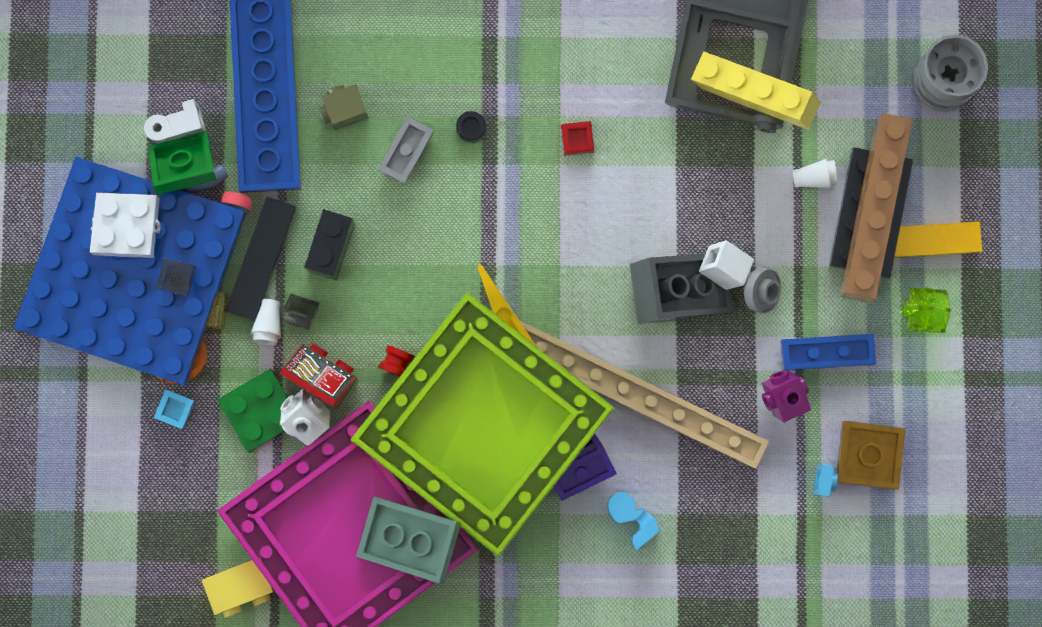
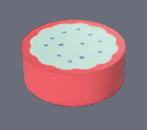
M227 191L223 193L221 203L250 213L253 201L246 195Z

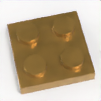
M842 421L837 482L899 490L906 428Z

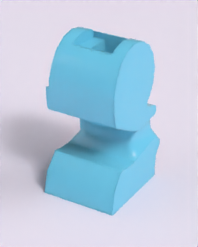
M615 493L609 498L607 509L609 515L616 523L634 520L639 525L638 531L631 535V543L634 550L637 551L660 531L655 517L648 514L643 508L635 510V501L628 493Z

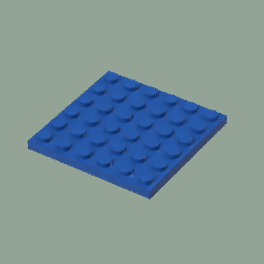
M75 156L13 329L187 386L247 212L181 190L157 195L160 198L157 221L160 222L161 227L160 233H156L154 258L95 256L90 253L96 193L156 195L153 188V182Z

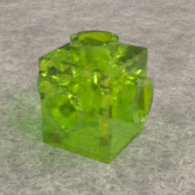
M910 288L908 299L903 300L901 307V316L907 320L908 331L946 332L951 311L947 290Z

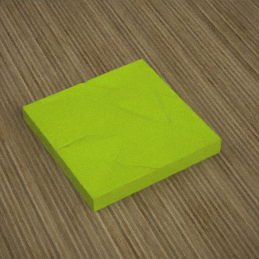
M466 292L350 440L448 518L461 522L460 527L499 557L611 414L614 407Z

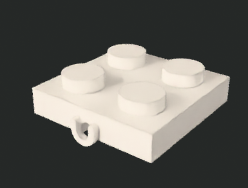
M96 193L94 218H92L93 227H91L90 253L95 256L154 258L156 233H160L161 227L160 222L157 221L160 198L157 195Z

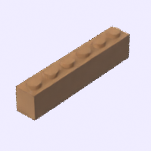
M882 113L876 120L840 297L866 303L876 300L913 119Z

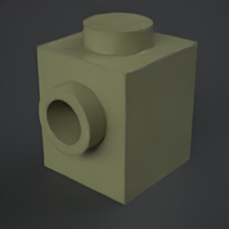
M356 84L346 88L344 85L333 87L327 91V95L322 96L325 105L319 108L325 124L332 123L334 130L369 118Z

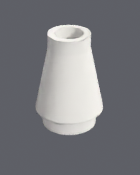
M823 159L800 169L792 170L795 188H831V185L838 184L834 160L827 161Z
M273 299L262 300L259 313L251 330L254 343L265 346L277 345L278 339L281 338L279 301Z

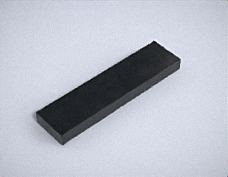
M266 196L228 302L227 312L253 321L256 320L296 206Z

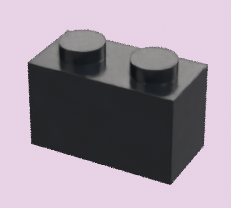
M323 209L304 266L308 272L337 281L355 226L353 218Z

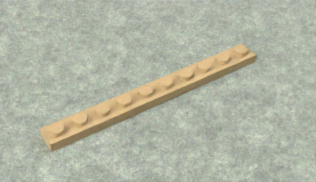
M520 321L540 350L594 392L753 469L757 468L769 443L768 440Z

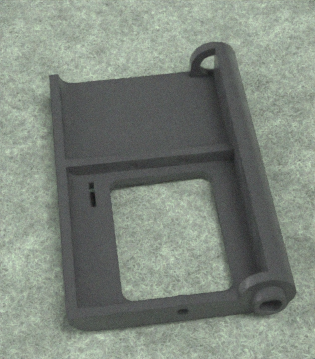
M686 0L665 103L669 106L755 125L758 126L759 131L765 133H776V129H782L783 120L754 109L744 110L700 100L696 95L698 86L691 78L703 52H705L711 22L719 20L765 31L768 34L761 73L792 84L808 0Z

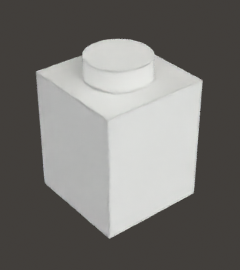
M726 240L708 247L699 272L725 290L743 286L746 283L747 278L751 274L750 269L754 259Z

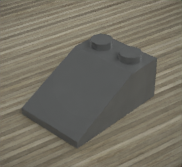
M706 254L651 257L630 264L638 324L732 313L734 309L731 289L725 290L699 272Z

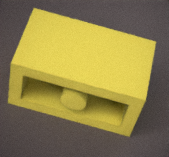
M253 560L202 579L214 615L223 612L224 618L241 612L240 605L252 601L253 606H257L271 600L270 593L275 592Z

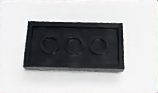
M853 147L851 150L829 262L830 267L846 269L870 150ZM905 158L881 272V277L883 278L891 277L913 159Z

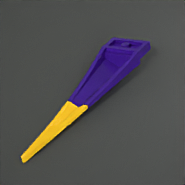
M478 264V271L492 312L535 345L484 267ZM596 434L593 435L554 485L561 501L617 474L603 444Z

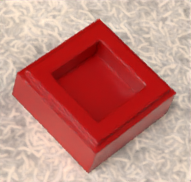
M591 121L561 124L564 156L594 153Z

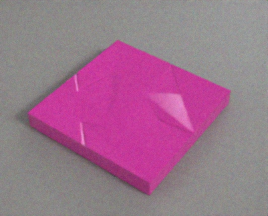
M370 401L363 404L319 436L309 446H305L217 510L300 627H378L436 583L356 557L373 496L448 518L350 440L375 409ZM461 527L447 574L479 551L473 540Z

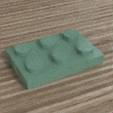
M373 496L356 557L444 584L461 522Z

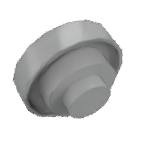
M764 267L752 271L743 287L745 303L748 308L759 313H768L774 309L781 295V280L776 271Z

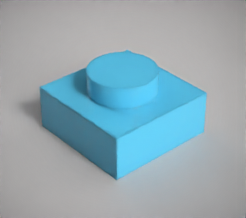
M165 389L154 418L184 430L196 401Z
M817 465L813 495L830 497L831 491L835 492L838 474L833 473L834 466Z

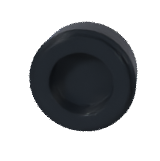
M474 111L461 114L456 122L458 136L468 143H475L481 140L486 133V122L483 116Z

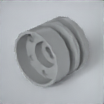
M950 35L940 38L931 45L914 69L912 81L915 93L921 102L931 109L940 111L958 109L968 102L986 80L988 72L986 54L980 45L969 37ZM942 74L944 77H950L951 81L948 78L943 79Z

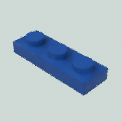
M874 334L780 340L782 368L786 371L876 364Z

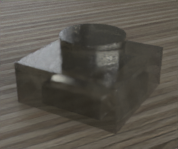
M164 258L156 288L189 297L196 266Z
M290 294L281 312L280 321L309 330L318 313L320 303Z

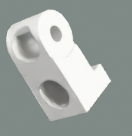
M194 99L182 102L184 111L167 116L158 114L149 117L144 125L146 135L155 143H161L205 132L206 128L199 104Z

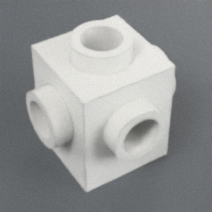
M304 389L295 396H289L280 408V425L288 435L295 436L308 446L329 428L330 410L324 406L315 395L311 396Z

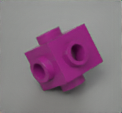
M781 370L770 375V379L761 383L765 392L762 394V399L766 408L772 411L773 416L785 423L811 411L806 396L809 393L808 386L802 377L795 375L789 370Z

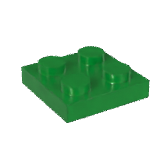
M207 131L148 145L152 182L156 195L216 180L211 144Z
M271 368L217 399L248 453L285 432L280 425V408L288 396Z

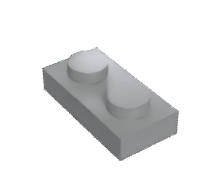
M407 116L378 170L406 185L433 136L434 130Z

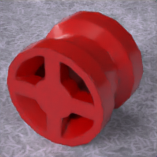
M387 345L385 349L387 355L385 360L380 362L378 368L400 377L414 360L415 356Z

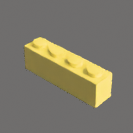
M703 52L691 78L704 91L809 130L821 104V101L812 91L707 52Z

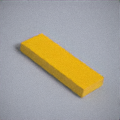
M980 222L900 226L894 258L981 253Z

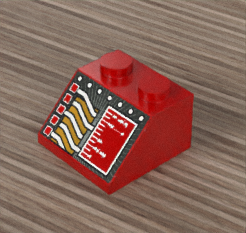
M313 343L310 348L302 344L279 374L329 405L339 409L357 380V377L352 375L354 368L341 360L334 364L325 358L328 352Z

